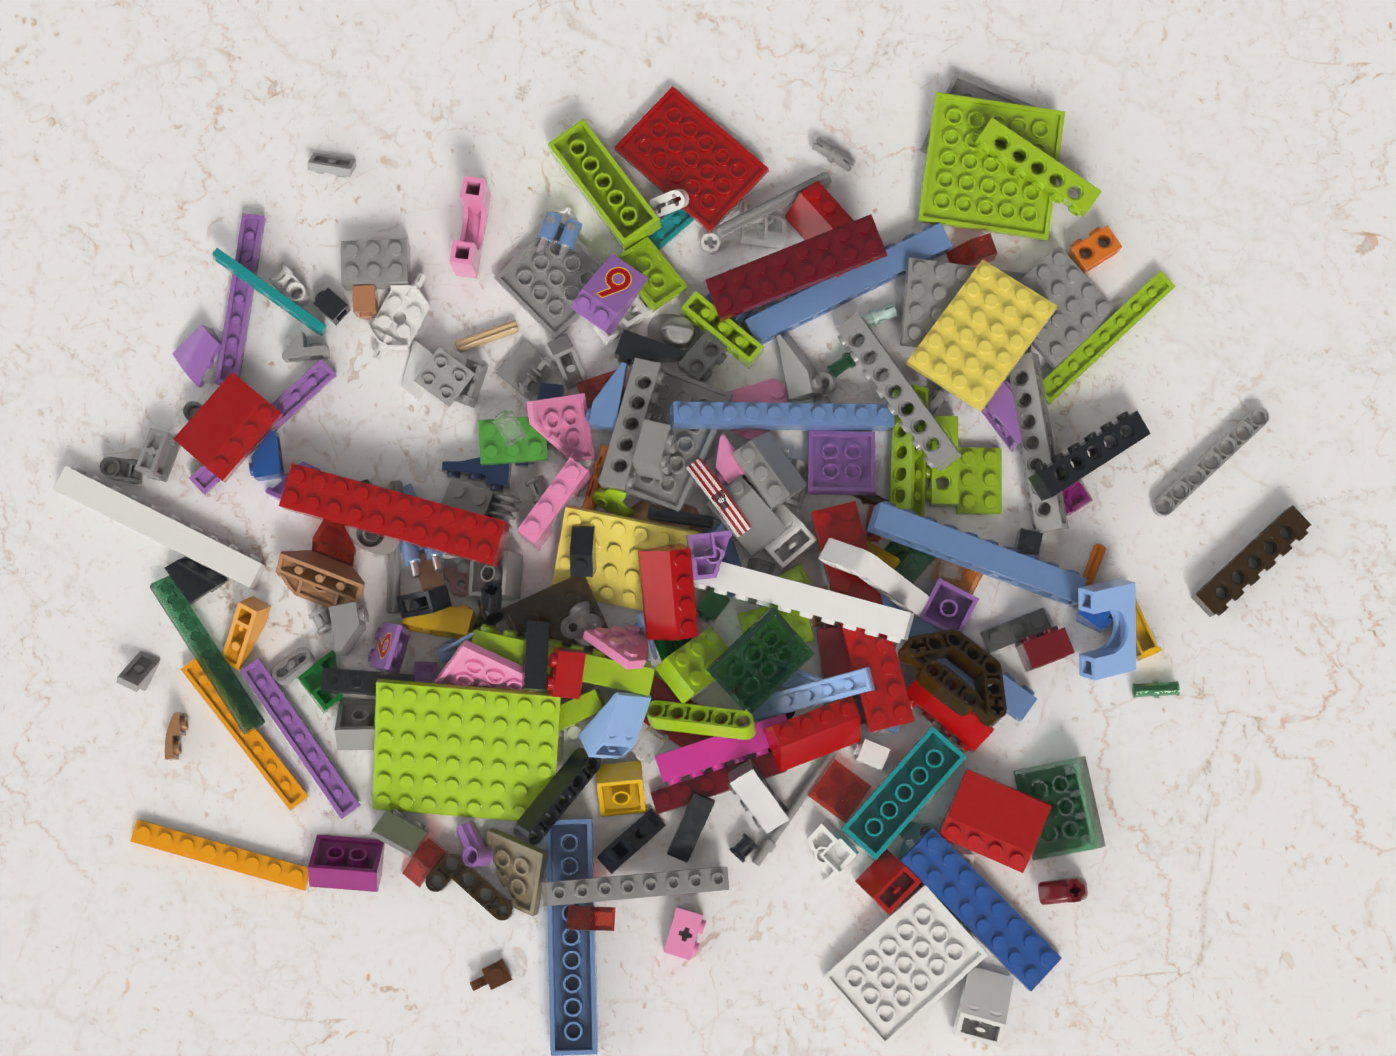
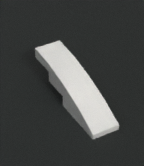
M637 295L613 334L604 332L596 325L593 329L603 342L608 345L620 337L624 329L629 331L654 312Z

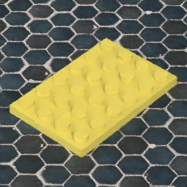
M982 259L910 356L907 365L982 412L1053 315L1057 305Z
M566 505L552 585L570 578L572 526H595L597 570L593 577H586L596 601L644 611L638 550L674 544L688 546L687 535L699 534V532Z

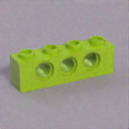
M697 291L682 306V314L703 332L707 330L727 347V351L748 369L762 355L764 350L762 344L730 318L720 321L715 306Z
M934 416L958 449V416ZM936 440L930 444V450H935L939 446ZM958 459L941 472L935 467L931 469L930 466H926V479H929V488H926L925 499L929 501V507L956 508L959 504ZM937 479H944L947 482V487L944 489L939 488L936 485Z

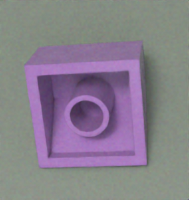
M938 578L929 594L930 598L918 618L942 631L956 629L962 632L979 598Z

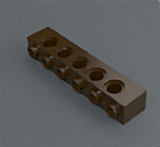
M1293 505L1288 507L1191 598L1209 617L1215 614L1220 616L1229 608L1226 604L1231 599L1236 601L1245 593L1242 589L1247 584L1252 586L1261 578L1258 574L1262 570L1268 571L1277 563L1274 560L1280 554L1282 556L1286 555L1293 548L1290 545L1296 539L1299 542L1309 533L1306 529L1311 524ZM1281 528L1288 530V538H1284L1281 535ZM1265 543H1270L1272 545V553H1268L1265 550ZM1250 557L1257 561L1256 568H1252L1249 565L1248 560ZM1233 572H1236L1241 576L1240 583H1236L1233 581ZM1217 587H1220L1225 591L1224 598H1220L1217 596Z

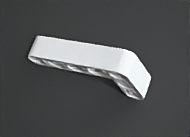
M829 538L818 557L819 560L831 567L858 576L904 611L914 613L915 617H920L930 598L877 556L864 549Z

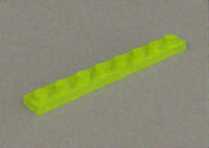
M1161 271L1043 380L1048 405L1059 397L1175 288V285Z

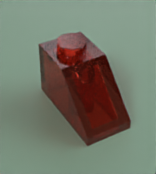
M991 233L970 239L946 252L949 263L978 266L982 259L987 263L994 261L998 254Z
M323 520L313 536L312 551L353 567L355 564L356 548L345 526Z
M428 837L413 855L402 874L420 888L426 881L427 875L449 851L432 837Z
M568 905L567 929L614 931L616 907Z

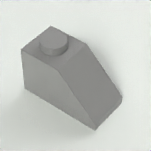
M568 335L547 343L568 390L588 382Z

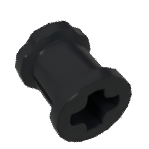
M745 833L742 835L743 838L734 847L729 849L742 863L746 861L745 858L754 849L759 848Z

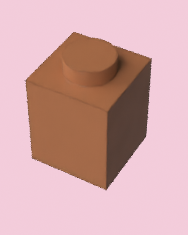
M375 285L352 286L353 312L356 317L369 320L373 316H377L378 290Z

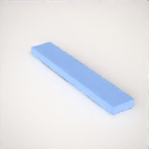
M870 667L745 700L744 702L746 710L752 714L754 722L872 691L875 690Z

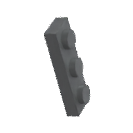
M1044 608L985 630L980 634L988 653H992L1017 643L1030 635L1040 634L1044 630L1051 628Z

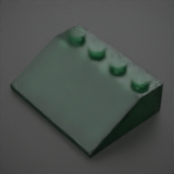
M772 606L708 666L706 671L742 710L752 714L815 653Z
M1086 756L1013 771L1017 790L1052 805L1033 851V861L1106 846Z

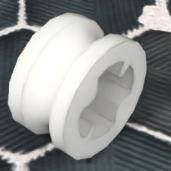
M714 233L705 234L701 239L702 251L708 255L716 254L720 249L719 237ZM709 239H712L713 243H717V245H713L712 249H709V246L704 244L705 242L708 243Z

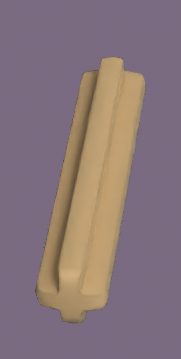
M512 320L455 341V346L458 352H463L517 333L519 329L516 321Z

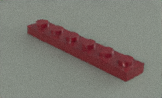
M772 752L751 759L765 779L787 772V770L779 772ZM746 761L650 792L657 814L659 815L688 805L694 791L709 798L731 791L727 785L729 782L728 772Z

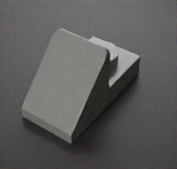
M301 331L282 353V359L286 363L330 359V352L327 346L322 343H311L310 347H307L306 335Z
M140 651L118 675L116 683L135 692L139 689L145 691L160 664V659Z

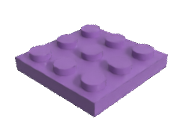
M808 430V494L875 496V432Z

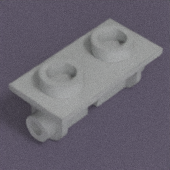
M467 359L465 366L475 372V375L455 401L475 408L488 366H485L481 361L476 360L474 362Z

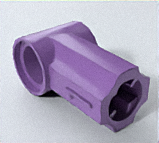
M469 821L458 826L456 832L464 849L462 858L465 865L468 867L490 865L493 860V852L490 847L484 846L475 822Z

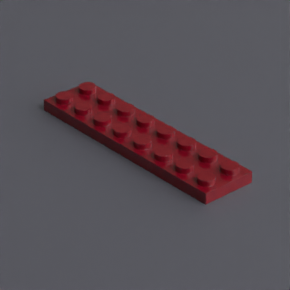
M872 214L708 278L705 281L719 319L724 321L887 256V252Z

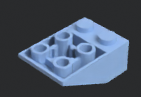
M616 692L612 695L608 703L598 711V714L578 735L588 757L623 759L636 744L651 696Z

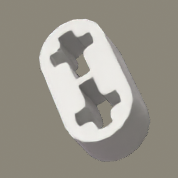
M676 189L651 199L649 206L658 217L686 207L689 203V195L683 189ZM681 197V201L672 203V199ZM665 202V207L657 209L656 205Z

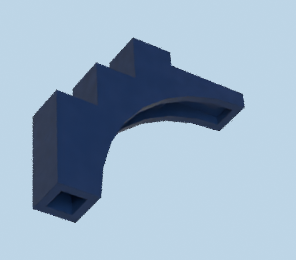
M541 383L537 400L564 396L563 385ZM480 457L465 461L442 462V472L447 474L448 478L460 479V476H469V479L474 481H482V478H486L485 484L492 491H503L504 488L509 489L512 463L481 466ZM534 462L515 463V466L527 468L528 465H534Z

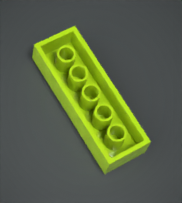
M584 119L548 143L553 157L624 251L661 228L658 216Z

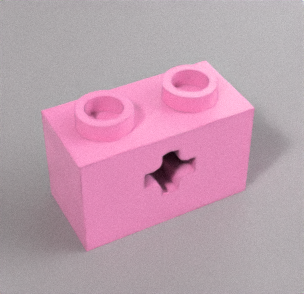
M677 907L664 953L687 960L691 959V955L696 956L700 944L696 942L698 933L703 934L706 921L702 920L703 914ZM685 927L690 928L689 933L692 934V937H687L686 941L682 940V935L679 934V931H684Z

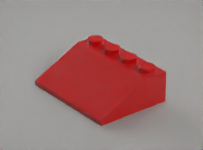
M231 372L174 437V440L221 481L226 483L284 415L236 374Z
M967 768L940 824L939 834L948 841L1024 873L1052 805Z

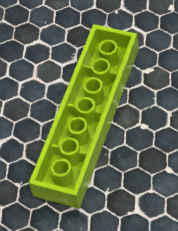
M483 624L474 630L472 643L523 666L524 637L517 636L518 631L505 629L503 632L495 631V626ZM549 639L547 674L551 672L549 656L550 653H553L554 647L578 649L586 653L582 682L649 696L655 672V666L651 665L650 660L645 661L644 668L627 670L599 649L594 648L593 652L584 650L585 646L571 644V647L562 645L563 641Z

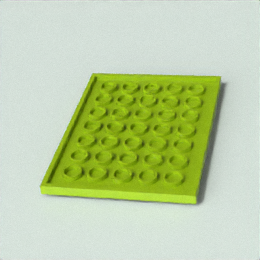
M377 679L372 809L389 811L396 809L401 812L518 821L557 773L561 697H552L547 692Z

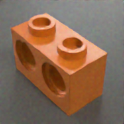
M1108 225L1102 229L1100 227L1095 228L1089 233L1090 237L1085 240L1080 238L1070 245L1072 248L1068 252V256L1084 274L1116 255L1122 248V245ZM1098 240H1105L1108 246H1100L1098 244ZM1084 250L1088 252L1089 258L1081 257L1079 251Z

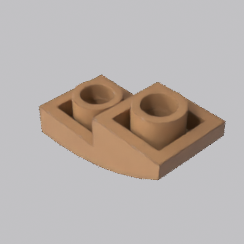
M425 552L420 553L421 562L418 564L421 574L419 581L422 590L445 585L441 572H435L432 560L426 558Z
M176 712L170 720L165 739V760H179V754L182 753L181 742L177 740V737L186 736V730L189 728L188 719L184 717V713Z

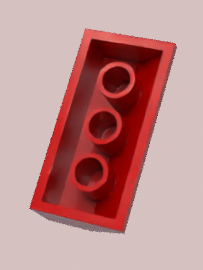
M819 181L803 190L785 215V219L804 240L854 221Z
M674 544L638 550L646 639L682 640L698 637L691 548L683 544Z
M916 678L906 689L911 707L915 708L917 706L923 711L921 715L930 723L935 721L940 725L939 730L948 738L953 736L958 741L956 743L957 746L966 753L968 750L974 752L995 730L993 727L983 725L979 717L973 712L967 716L956 714L917 683Z
M852 696L763 729L779 772L860 742V714Z

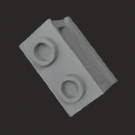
M150 428L135 470L150 479L167 482L180 449V445L174 440V436L170 435L169 432Z

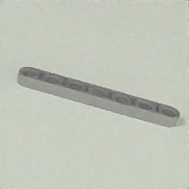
M1255 407L1247 413L1153 502V512L1159 517H1166L1172 513L1269 421L1268 411L1263 407ZM1254 412H1260L1263 415L1264 420L1262 423L1253 421L1252 415ZM1242 426L1247 429L1248 436L1246 438H1240L1237 435L1238 427ZM1227 441L1231 443L1232 451L1230 453L1222 451V442ZM1207 456H1212L1216 459L1217 463L1214 468H1210L1205 464ZM1191 471H1197L1200 474L1201 479L1199 482L1195 483L1190 480L1189 473ZM1175 486L1184 488L1185 495L1179 498L1174 495L1173 489ZM1163 500L1169 504L1167 512L1159 511L1157 507L1159 501Z

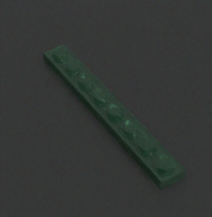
M170 575L151 583L149 588L243 734L245 735L263 726L265 723L264 718Z

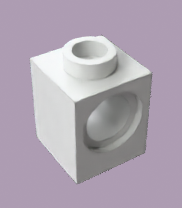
M864 739L862 743H857L853 755L857 756L855 761L882 771L890 749Z

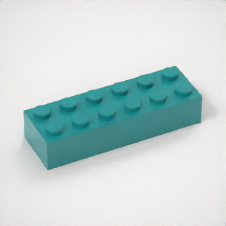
M933 726L930 727L840 830L870 857L877 860L967 756Z

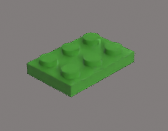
M529 417L478 420L481 466L548 461L547 439L530 425Z

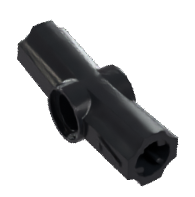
M490 581L486 582L484 587L481 588V598L478 600L480 611L474 630L483 624L496 627V624L503 619L504 614L501 609L502 588L500 584Z

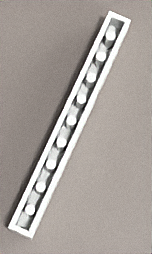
M67 466L64 467L53 487L54 491L255 590L266 569V566L261 563L263 559L251 553L248 557L241 553L243 549L233 544L227 547L221 544L223 539L213 534L207 537L202 534L203 529L193 524L189 528L182 524L183 519L173 514L169 518L163 515V509L153 504L149 508L143 505L145 500L135 495L129 498L124 495L125 490L115 485L109 488L104 485L106 481L93 475L92 479L85 476L86 471L77 466H74L72 469Z
M722 561L717 578L693 580L694 587L705 590L706 586H710L718 594L727 596V592L735 593L736 599L748 601L750 597L757 599L756 604L769 607L770 603L778 605L777 610L791 613L792 609L800 611L799 616L812 619L813 615L822 617L821 622L834 625L835 621L843 623L842 628L856 631L857 627L865 629L864 634L878 637L879 633L888 635L886 640L900 643L901 639L908 640L914 618V613Z

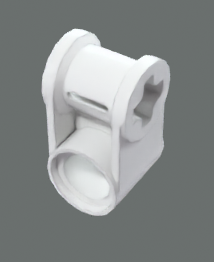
M284 265L282 267L283 270L274 278H270L269 281L280 293L284 294L298 306L304 307L310 300V294L290 269ZM297 291H302V295L299 298H293Z

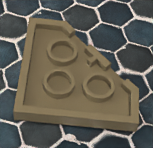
M491 828L487 830L485 846L490 847L493 852V862L497 868L495 872L502 886L507 887L513 898L510 900L515 909L528 915H537L542 894L541 882L544 881L548 851L497 829Z

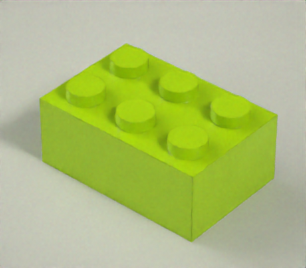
M711 626L699 634L698 637L693 638L667 656L655 669L681 703L684 704L725 675L739 660Z

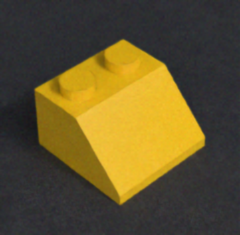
M641 761L601 764L596 773L601 817L646 813Z

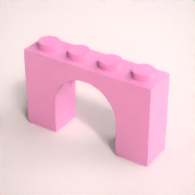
M464 176L460 196L464 210L460 241L453 240L449 262L456 276L477 279L491 193L486 179Z
M569 458L517 529L518 534L524 541L540 551L552 534L551 526L564 505L573 495L579 497L589 484L591 479L589 470L572 458Z

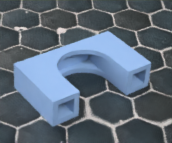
M1119 578L1079 587V610L1091 614L1110 611L1113 617V631L1108 642L1099 649L1079 654V676L1095 681L1135 671V582Z

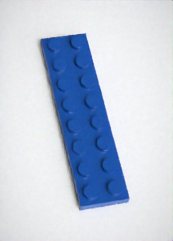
M931 827L900 859L921 883L930 889L942 904L1028 991H1032L1062 959L934 828Z

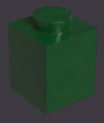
M711 587L696 607V610L699 612L697 616L706 623L709 621L715 623L730 603V599L725 595L715 593L714 588Z

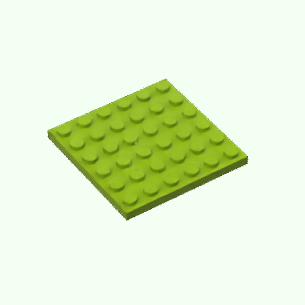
M936 92L917 222L941 223L943 226L1047 241L1053 200H1051L1050 195L1033 188L1032 183L1027 179L1018 178L1009 167L1000 166L994 157L981 153L974 143L993 117L1059 162L1065 111ZM995 141L997 148H1005V144L1002 141ZM1013 153L1015 160L1023 161V156L1020 153ZM1031 166L1034 173H1041L1039 166ZM1051 177L1050 182L1054 186L1056 185V178Z

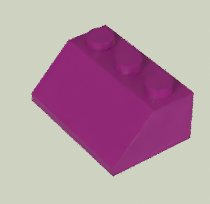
M317 834L308 865L309 887L378 892L382 876L385 843L379 839Z

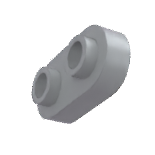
M305 647L296 649L273 668V679L280 685L290 684L313 665L314 655Z

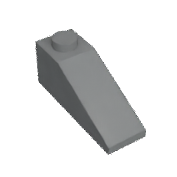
M777 335L789 400L802 401L823 394V383L818 371L791 336Z

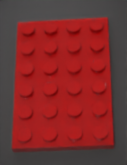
M673 86L614 147L615 152L664 194L676 189L685 190L689 195V203L682 210L709 233L724 220L769 172V168ZM676 197L672 201L674 203L679 202L681 197Z

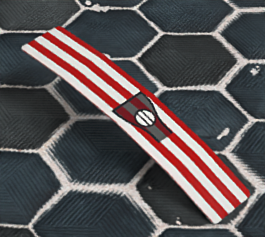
M701 458L686 467L687 471L721 514L736 537L741 536L751 528L749 522Z

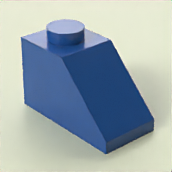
M275 430L270 431L251 456L252 463H249L250 474L257 481L279 479L285 475L280 436Z
M1079 610L1076 622L1101 634L1103 628L1108 630L1113 617L1110 616V611L1091 614Z

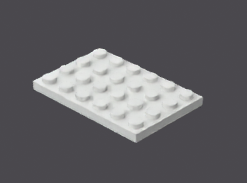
M923 885L831 968L823 978L878 1041L886 1047L988 954L930 889Z

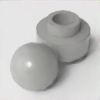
M820 372L819 376L823 383V394L815 397L813 403H831L827 396L836 389L837 379L831 372ZM826 379L829 380L828 386L825 385Z

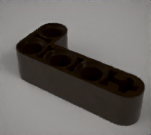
M447 854L426 877V887L432 892L443 891L454 880L498 920H507L514 914V906L511 901L477 870L466 866L463 858L458 854ZM452 857L458 861V867L454 871L449 870L447 867V861ZM467 873H472L475 876V882L471 886L464 883V876ZM435 875L441 876L443 880L439 888H435L431 882ZM484 888H488L492 892V898L489 901H484L481 898L480 894ZM497 896L500 898V900L497 901L499 905L508 906V908L506 909L508 915H500V908L496 905H493L492 908L489 906L490 904L495 902Z

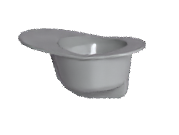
M660 314L650 321L648 336L650 339L686 351L691 349L699 340L700 330L685 316Z
M349 527V536L353 544L377 555L392 553L400 543V541Z

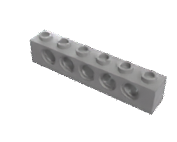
M639 358L634 359L599 479L602 489L615 488L628 494L629 488L634 486L635 475L633 474L635 467L632 460L644 419L653 420L652 408L653 405H657L659 400L658 387L659 384H663L665 379V372L662 369L661 363ZM644 382L651 383L647 388L640 387ZM639 402L645 403L641 409L634 408ZM632 423L639 424L638 427L634 430L628 429L629 425ZM625 444H633L630 450H622ZM620 464L627 465L623 471L616 470Z

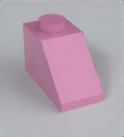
M724 434L719 439L716 461L717 474L715 477L722 486L725 484L728 486L738 476L744 478L745 474L732 458L733 452L736 450Z

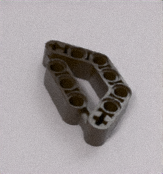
M950 629L912 636L899 649L898 657L900 661L904 664L912 665L918 670L915 675L917 683L956 714L967 716L973 712L979 717L981 723L988 727H993L1006 715L1007 705L1000 662L961 631ZM947 658L974 679L975 689L936 660Z

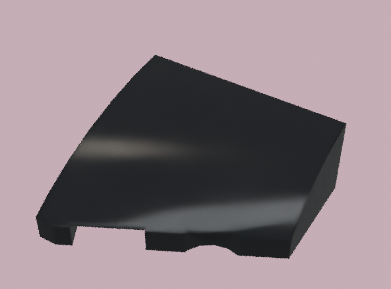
M188 557L178 559L165 567L167 573L191 605L209 592L213 593L229 581L225 576Z

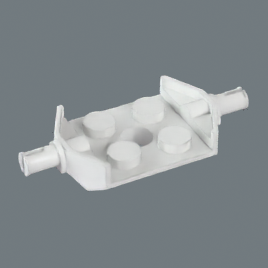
M418 273L411 285H390L391 290L372 325L368 326L379 343L377 350L372 356L374 359L381 362L386 350H406L411 345L431 308L420 289L426 279V276ZM398 314L406 315V321L403 324L395 323V317Z

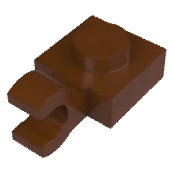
M501 959L483 968L484 976L470 982L473 991L487 984L493 990L511 981L512 978L504 960Z

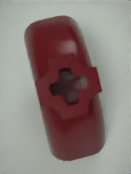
M1081 877L1043 881L1038 884L1039 900L1042 905L1080 902L1088 896L1087 883Z

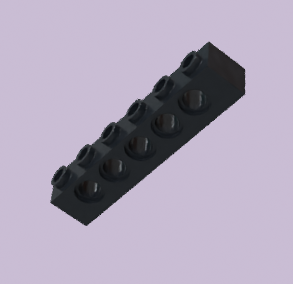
M1128 411L1121 413L1116 417V422L1112 423L1110 421L1102 425L1099 433L1096 434L1094 431L1083 438L1085 442L1081 444L1077 442L1067 448L1068 452L1063 455L1061 452L1050 459L1052 463L1049 465L1044 463L1034 469L1035 473L1028 477L1041 501L1057 495L1150 435L1151 433L1139 412L1135 411L1129 414Z

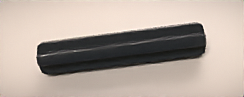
M650 507L647 514L649 520L709 529L714 524V518L708 515L677 512Z

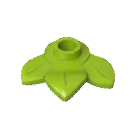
M601 487L592 495L596 505L603 508L606 512H613L614 515L629 516L634 513L633 509L622 502L627 495L622 490L615 488L602 489Z

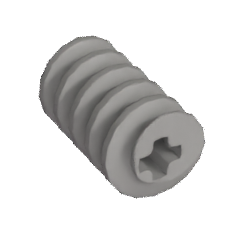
M497 490L501 495H494L493 499L498 503H491L490 507L494 511L487 512V515L506 522L508 520H515L516 518L511 512H518L519 509L514 506V503H522V501L512 494Z

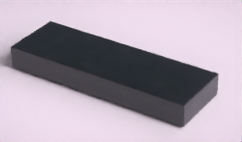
M525 621L522 690L542 692L547 690L549 622Z
M695 791L693 792L667 850V855L688 863L714 806V799Z

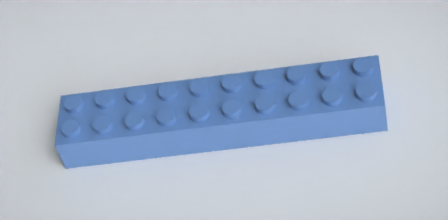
M593 819L558 820L546 834V851H548L546 863L547 882L594 878ZM595 902L547 906L551 1056L598 1054Z

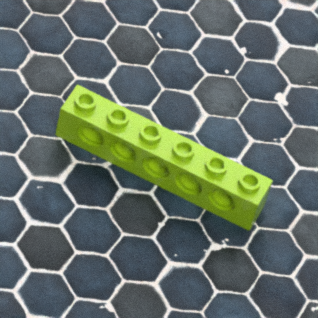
M993 117L974 143L981 153L994 157L1000 166H1007L1012 169L1018 178L1030 181L1033 188L1040 192H1046L1050 195L1051 200L1058 204H1064L1068 207L1069 212L1075 216L1084 217L1102 192ZM995 141H1002L1005 144V148H997ZM1013 153H1020L1023 156V161L1015 160ZM1031 166H1039L1041 173H1034ZM1050 178H1057L1059 180L1060 185H1052L1050 182ZM1068 190H1075L1078 198L1070 197Z
M913 384V388L928 407L929 388ZM901 388L894 390V397L900 395ZM913 405L905 409V415L913 412ZM895 415V426L892 428L890 502L894 503L896 508L913 510L917 513L916 515L924 518L926 461L924 457H926V454L923 450L919 451L911 441L914 437L910 432L906 433L899 424L902 420L898 415ZM921 423L917 431L923 432L926 429V423Z

